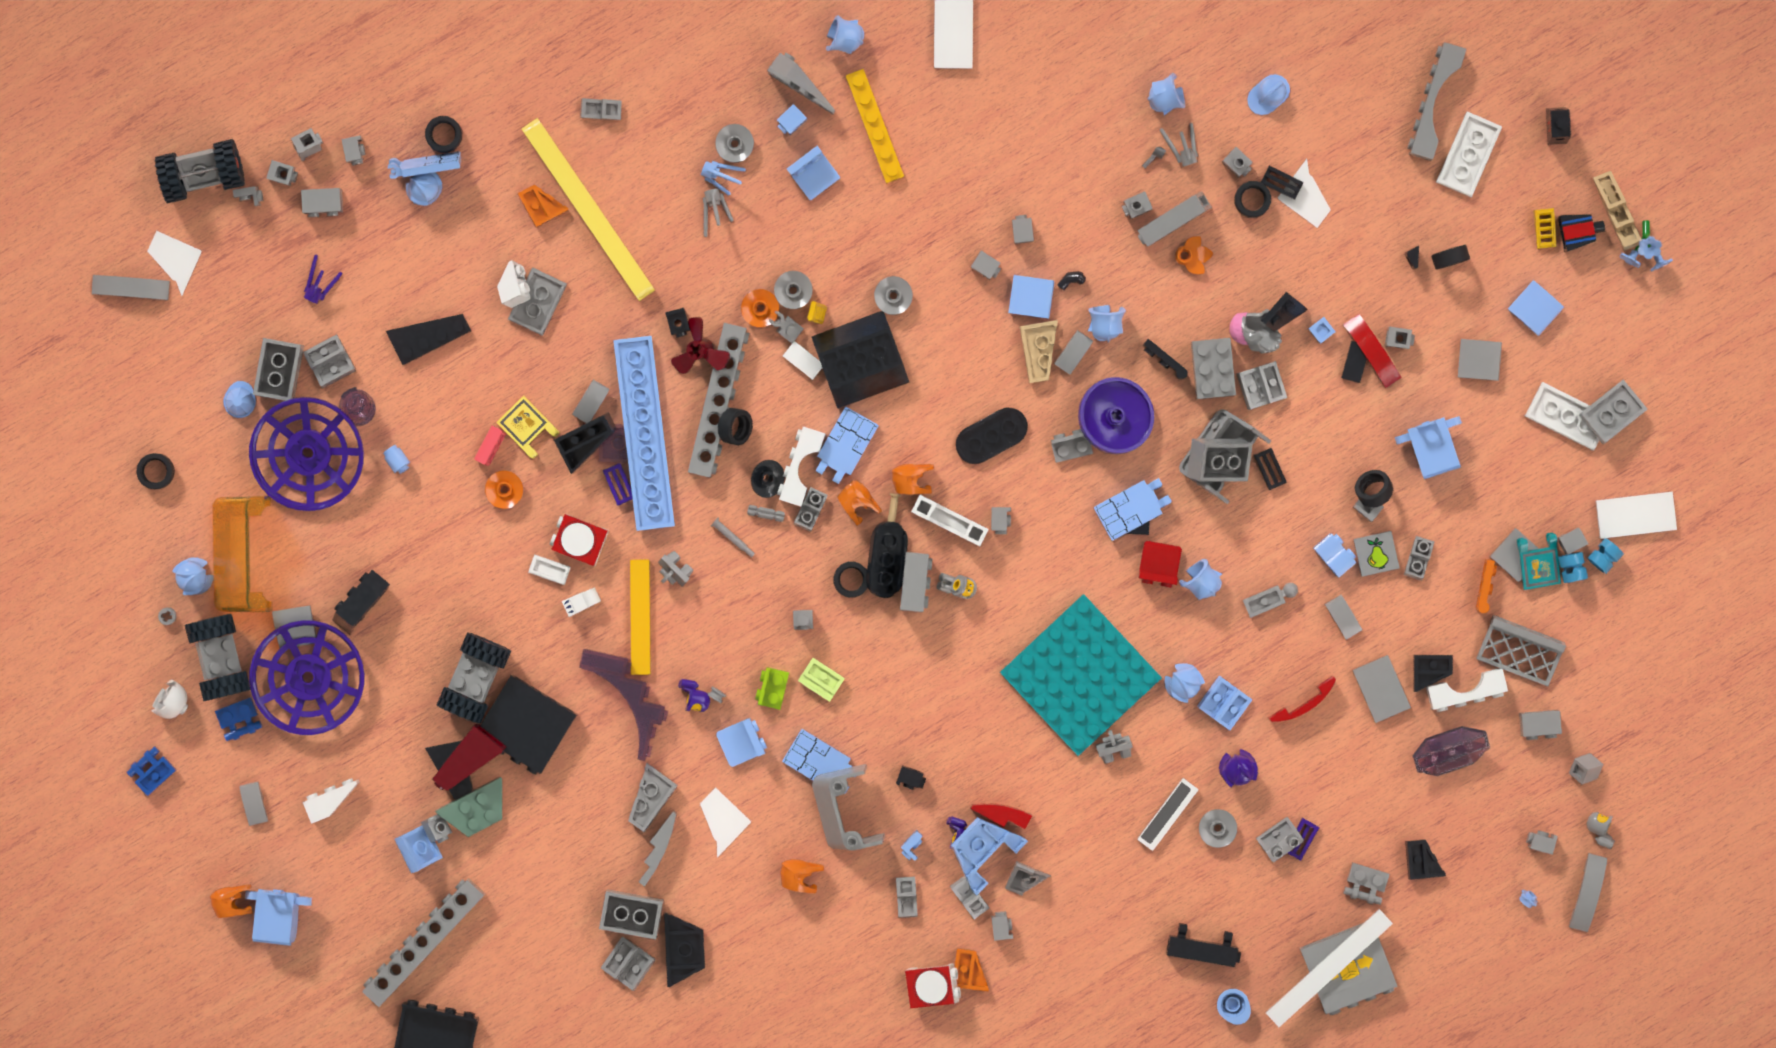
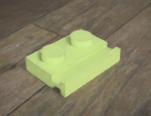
M812 658L798 681L830 702L845 678L815 658Z

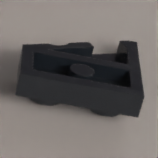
M1285 292L1261 321L1275 332L1308 309L1288 292Z
M1413 655V692H1418L1453 674V655Z
M1425 839L1405 841L1409 880L1446 876L1445 871L1440 867L1436 856L1430 850V846Z

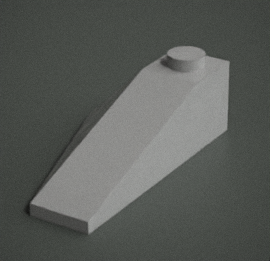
M779 53L768 68V74L834 115L835 109L798 64L794 62L795 58L788 53L784 55Z

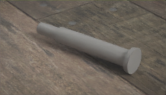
M719 518L712 523L711 527L714 526L740 550L744 551L751 558L755 553L719 521Z

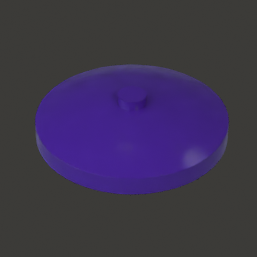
M1111 377L1095 383L1085 392L1079 404L1078 420L1083 435L1095 448L1109 454H1124L1135 450L1147 440L1154 425V409L1149 396L1138 384L1125 378Z

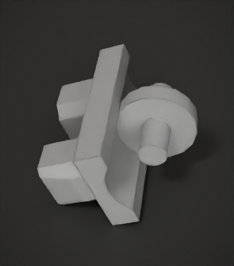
M675 551L667 556L664 555L658 562L663 567L659 571L664 576L661 582L664 584L668 580L673 585L677 581L683 587L689 580L693 569L688 564L679 569L675 564L681 558Z
M1109 730V736L1102 738L1103 743L1096 744L1099 757L1103 759L1105 764L1114 761L1112 753L1120 752L1121 758L1131 757V748L1133 746L1129 735L1121 737V733L1113 735L1112 730Z

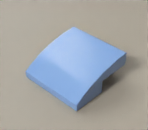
M1014 275L1008 313L1049 319L1055 281Z
M1533 280L1511 304L1508 310L1539 336L1562 311L1564 306Z
M1218 676L1197 707L1228 730H1231L1252 699L1221 676Z

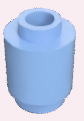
M393 445L383 453L385 461L394 473L399 472V474H402L409 469L408 464L410 461L400 447L397 448L396 445Z

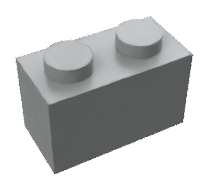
M341 188L301 190L302 213L308 214V217H319V213H327V216H338V212H343Z
M1559 710L1519 713L1521 736L1526 737V740L1538 739L1540 735H1545V738H1557V734H1562Z

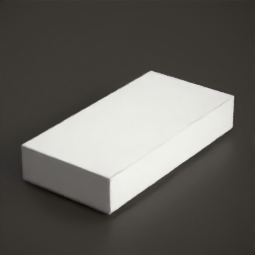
M795 341L783 355L784 358L812 380L822 369L820 361Z
M534 554L528 573L565 585L571 567Z

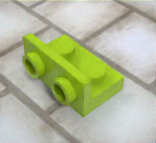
M767 667L766 671L762 670L760 682H763L762 688L757 689L755 697L758 705L781 709L789 672Z

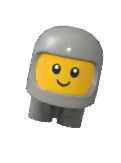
M945 573L940 574V582L937 584L938 590L948 594L952 593L963 599H971L976 594L977 584L973 579L963 575H958L954 578Z
M1594 812L1587 819V828L1590 832L1598 835L1595 837L1597 844L1611 849L1615 840L1607 832L1613 816L1607 817L1599 814V812Z

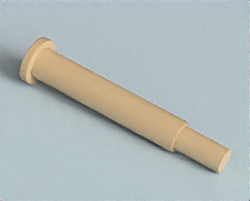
M890 493L891 501L888 521L895 522L898 500L901 495Z

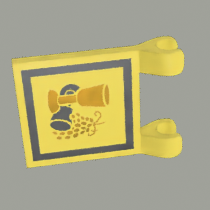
M525 396L496 422L533 459L538 453L529 444L544 429L553 437L560 433Z

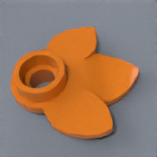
M1200 236L1190 237L1185 245L1179 247L1175 252L1176 261L1181 265H1185L1192 274H1204L1205 268L1202 263H1205L1213 256V252L1209 248L1201 246L1202 239ZM1182 252H1186L1188 254L1187 259L1181 258Z

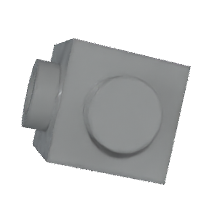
M1237 147L1222 161L1238 178L1241 174L1245 177L1252 169L1250 165L1253 163Z
M1145 191L1124 200V205L1122 206L1125 216H1130V219L1153 209Z

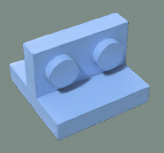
M423 826L395 838L397 846L411 873L417 872L443 858L435 841L430 843Z

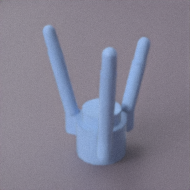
M706 161L701 175L705 177V181L712 183L727 195L731 194L713 178L717 179L719 176L739 185L742 184L740 180L721 173L719 168L742 172L746 171L745 168L721 164L712 161V163Z

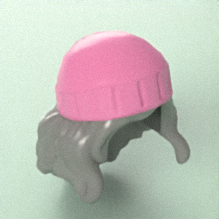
M1268 309L1259 313H1237L1230 322L1229 331L1232 339L1242 345H1248L1252 351H1258L1262 354L1274 352L1279 349V344L1282 342L1280 339L1281 334L1278 330L1274 332L1261 321L1270 311Z

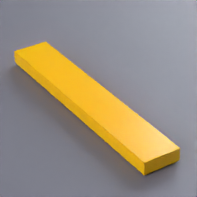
M650 559L630 560L631 675H650Z

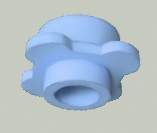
M1522 890L1519 900L1528 908L1537 906L1536 895L1529 890Z

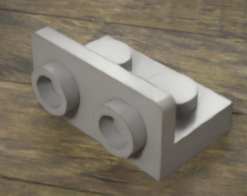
M1081 429L1072 431L1073 435L1066 437L1065 433L1054 435V440H1050L1056 463L1093 454L1092 446L1083 435Z
M1288 817L1256 838L1272 862L1277 861L1304 842V839Z

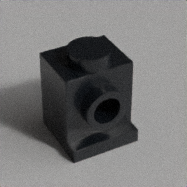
M685 308L665 312L671 335H676V338L686 336L690 328ZM676 320H681L682 324L680 327L675 326Z
M902 765L896 784L900 785V782H903V786L912 790L915 787L923 789L926 778L923 777L924 772Z

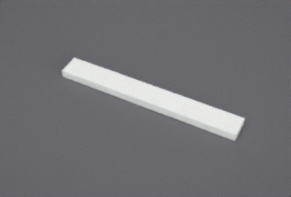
M1378 909L1275 1003L1266 1014L1280 1027L1393 923Z

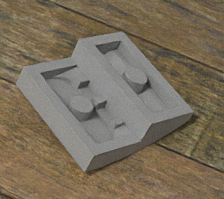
M337 334L303 352L322 388L356 371Z
M1461 339L1458 377L1499 381L1502 342Z
M1276 361L1237 373L1248 410L1287 398Z
M311 605L272 611L275 630L291 622L313 620ZM299 626L288 630L293 640L303 637L317 638L315 626ZM279 634L277 641L280 649L286 642L282 635ZM302 643V644H298L297 646L308 645V644H314V643Z
M621 937L601 969L614 979H618L632 991H635L656 959L628 939Z

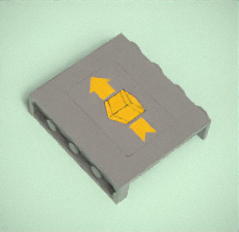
M1362 924L1300 947L1299 949L1309 972ZM1379 937L1317 992L1325 1014L1335 1015L1341 1012V1008L1346 1006L1348 1009L1359 1005L1358 1002L1365 999L1366 1002L1377 998V994L1382 992L1384 995L1391 993L1397 987Z

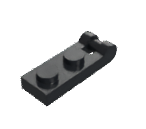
M1150 339L1145 341L1143 344L1145 347L1144 351L1148 355L1158 357L1160 359L1159 363L1166 369L1169 367L1173 369L1178 379L1187 377L1188 372L1182 365Z

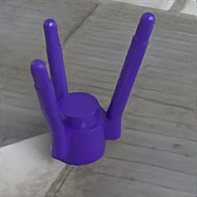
M317 254L314 255L307 285L304 290L306 292L304 298L316 304L319 299L323 301L325 295L342 276V272H339L321 293L322 289L318 287L324 273L321 270L315 284L311 285L318 258Z

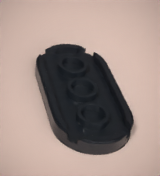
M1002 408L963 429L956 439L958 455L967 463L979 464L1018 444L1027 433L1028 423L1026 417L1017 409Z
M891 521L882 522L876 526L871 535L866 583L869 591L877 597L890 598L901 589L903 584L908 536L899 523Z

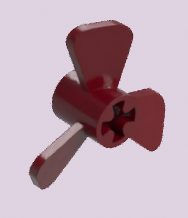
M701 317L689 318L688 324L694 341L687 345L686 353L672 358L671 364L678 372L686 374L691 370L696 360L704 358L714 369H724L730 359V353L728 351L716 350L710 340L702 339L703 320Z

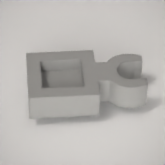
M775 311L779 319L777 321L769 319V322L773 326L779 327L776 331L793 343L804 328L789 316L784 320L783 314Z

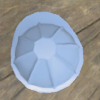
M237 381L229 387L224 396L223 403L225 410L231 416L244 418L253 412L256 398L253 395L254 390L252 386L247 382Z
M1228 989L1217 1000V1010L1228 1022L1240 1025L1249 1019L1251 1008L1247 996L1242 991Z

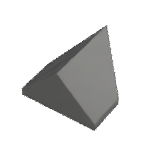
M1016 861L1005 889L1023 896L1024 892L1051 875Z

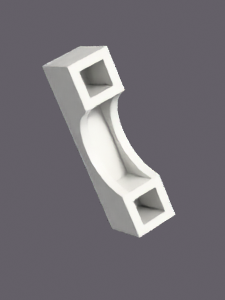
M804 426L802 430L798 429L795 438L798 444L796 448L792 447L789 456L792 462L790 466L785 468L783 477H786L784 485L780 484L777 495H780L779 500L802 507L808 488L799 479L798 467L805 456L820 452L825 433Z
M919 495L911 511L978 546H981L989 530L922 495Z
M1498 668L1482 672L1478 685L1469 692H1456L1446 682L1427 686L1426 690L1431 709L1441 712L1448 710L1447 706L1455 705L1456 708L1467 705V701L1474 700V703L1485 701V697L1491 695L1493 698L1504 696L1503 692H1507L1508 688L1503 669Z

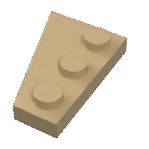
M1058 320L1020 326L1029 383L1049 380Z

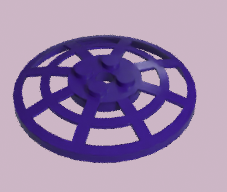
M300 397L283 401L272 407L262 416L251 435L249 460L256 481L268 496L288 508L314 511L333 506L351 492L362 473L364 448L357 427L345 412L327 401L317 398ZM300 403V414L290 416L282 422H279L272 416L276 411L285 406ZM308 403L324 405L334 410L338 415L330 421L321 415L309 413ZM302 419L303 430L293 433L286 427L289 423ZM310 419L321 421L328 426L321 433L312 430ZM343 420L353 430L358 448L347 447L345 437L337 427ZM265 422L275 428L269 440L268 450L256 451L259 433ZM333 431L338 436L341 447L330 446L327 437ZM279 433H282L289 439L285 449H274ZM303 449H312L313 456L306 457L303 454ZM331 455H342L341 464L337 472L328 465ZM348 455L359 456L356 473L348 485L341 478L347 464ZM285 456L286 462L290 467L284 473L279 469L275 457ZM257 458H269L271 468L279 478L272 486L262 476ZM324 471L330 477L328 481L314 485L315 474ZM295 472L305 475L306 485L295 483L289 478ZM334 483L343 490L339 495L330 500L315 503V491L326 489ZM286 484L295 490L307 492V503L289 500L281 496L277 491Z
M301 620L277 628L261 642L251 662L249 683L256 706L269 722L289 733L316 735L336 728L352 715L363 694L365 671L359 651L343 632L324 622ZM299 626L320 627L317 638L303 637L293 640L288 630ZM327 630L341 637L352 651L341 655L333 645L324 641ZM281 634L286 644L276 652L272 661L260 658L266 646L276 636ZM315 643L312 654L304 655L300 653L297 645ZM322 646L330 650L336 656V659L327 663L319 657ZM290 649L295 659L288 666L277 663L282 654ZM353 658H356L359 668L358 689L348 686L346 662ZM340 665L343 674L342 684L332 681L331 670ZM257 666L269 668L268 683L271 692L262 697L259 695L256 683ZM275 671L285 673L286 685L278 689L275 687ZM305 672L313 674L312 682L304 681L303 675ZM331 688L340 691L335 700L327 706L323 697L327 690ZM290 691L291 694L298 698L295 708L288 705L280 696ZM345 693L354 696V702L341 718L334 721L330 711L340 703ZM275 699L283 709L292 714L289 724L287 725L274 717L264 704ZM316 699L320 710L302 711L305 700ZM323 715L327 722L326 726L320 728H296L299 717Z

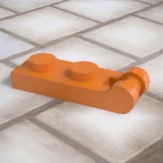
M1485 559L1476 602V610L1479 613H1487L1490 609L1487 599L1488 595L1492 594L1493 584H1491L1492 576L1496 575L1497 565H1494L1495 561Z

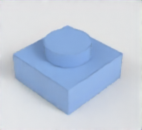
M1325 317L1308 328L1319 344L1335 333V330Z

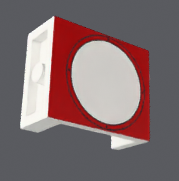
M565 514L564 517L560 516L556 526L559 528L557 535L553 534L550 545H552L551 550L596 566L609 530L574 518L568 514Z
M950 963L947 966L920 969L914 967L905 970L910 1009L949 1005L959 1002L961 991L957 987L958 970L954 967V963Z

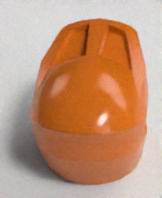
M903 464L895 467L892 470V482L896 493L932 494L931 486L919 487L917 486V479L923 477L925 471L933 470L934 464Z
M852 480L837 496L842 507L857 526L863 521L862 517L856 514L855 509L861 506L865 509L870 507L878 514L882 512L869 490L856 480Z
M798 859L786 860L782 862L780 871L781 885L792 891L815 894L817 885H808L803 880L808 876H812L813 872L824 871V865Z
M252 885L224 887L214 891L210 895V899L217 918L253 914L252 906L248 905L244 909L238 908L235 904L236 899L242 897L241 892L251 889Z

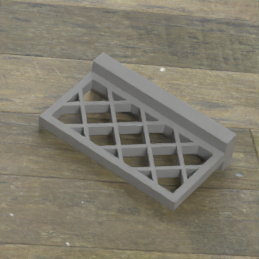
M1493 615L1476 659L1549 686L1559 659L1566 648L1565 642ZM1492 630L1500 631L1503 638L1492 642L1490 637ZM1513 637L1518 638L1521 645L1510 649L1507 640ZM1505 641L1509 650L1498 655L1494 645ZM1531 644L1536 645L1539 652L1528 656L1525 647ZM1493 647L1496 656L1489 659L1482 656L1485 649ZM1523 648L1526 658L1516 661L1512 652ZM1548 651L1557 653L1553 661L1546 663L1543 656L1544 653ZM1510 653L1514 663L1509 665L1502 664L1500 657ZM1541 655L1544 664L1534 668L1530 659ZM1528 660L1532 670L1527 672L1520 671L1517 664ZM1546 667L1549 673L1546 681L1538 678L1535 671Z

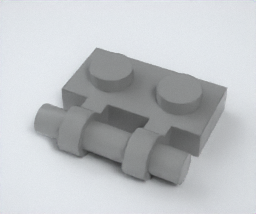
M1352 862L1347 881L1354 883L1353 888L1345 887L1343 894L1349 895L1350 898L1355 900L1356 898L1365 900L1368 904L1375 903L1380 905L1382 898L1375 896L1376 891H1385L1390 874ZM1360 885L1370 888L1369 894L1359 891Z

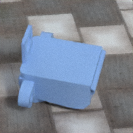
M1460 416L1446 421L1445 418L1431 422L1427 421L1422 423V425L1407 429L1408 433L1394 437L1397 445L1411 440L1424 479L1461 468L1448 430L1449 427L1462 423Z
M276 889L245 891V899L256 900L253 942L291 946L297 935L299 905L311 906L312 897L300 896L298 893Z

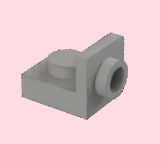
M253 186L233 190L234 198H239V201L250 200L251 196H253L254 205L261 206L263 194L261 190H258V187Z

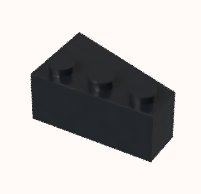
M608 412L556 438L554 442L570 473L572 474L577 471L617 428Z
M371 570L369 574L365 572L359 579L361 583L357 588L353 586L346 594L348 598L344 602L341 600L334 608L336 612L332 621L349 635L389 588L390 584L374 570Z

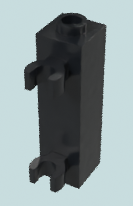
M1179 923L1177 936L1169 934L1166 950L1168 956L1235 967L1236 963L1240 962L1241 952L1238 951L1239 948L1231 945L1232 932L1224 931L1223 944L1185 937L1188 925Z

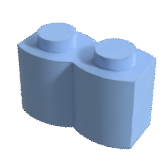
M1330 533L1313 549L1339 578L1356 564L1354 560L1356 556L1349 548L1347 550L1344 549L1341 545L1344 542L1337 534L1333 535Z

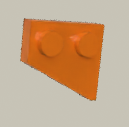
M535 184L517 194L536 228L569 210L565 205H562L551 195L543 192Z
M957 948L954 966L958 970L957 987L988 992L989 987L977 952L975 950Z

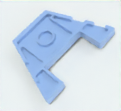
M978 817L951 845L968 884L975 895H978L989 884L977 870L1004 842L1017 854L1028 842L1024 837Z

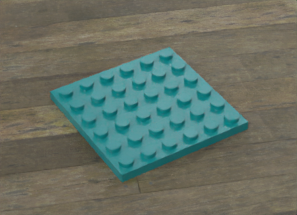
M1084 594L1000 671L1003 677L1077 756L1084 752L1162 679L1154 668Z

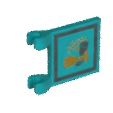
M1552 532L1547 533L1548 547L1528 550V541L1526 539H1517L1523 590L1561 584L1556 534Z

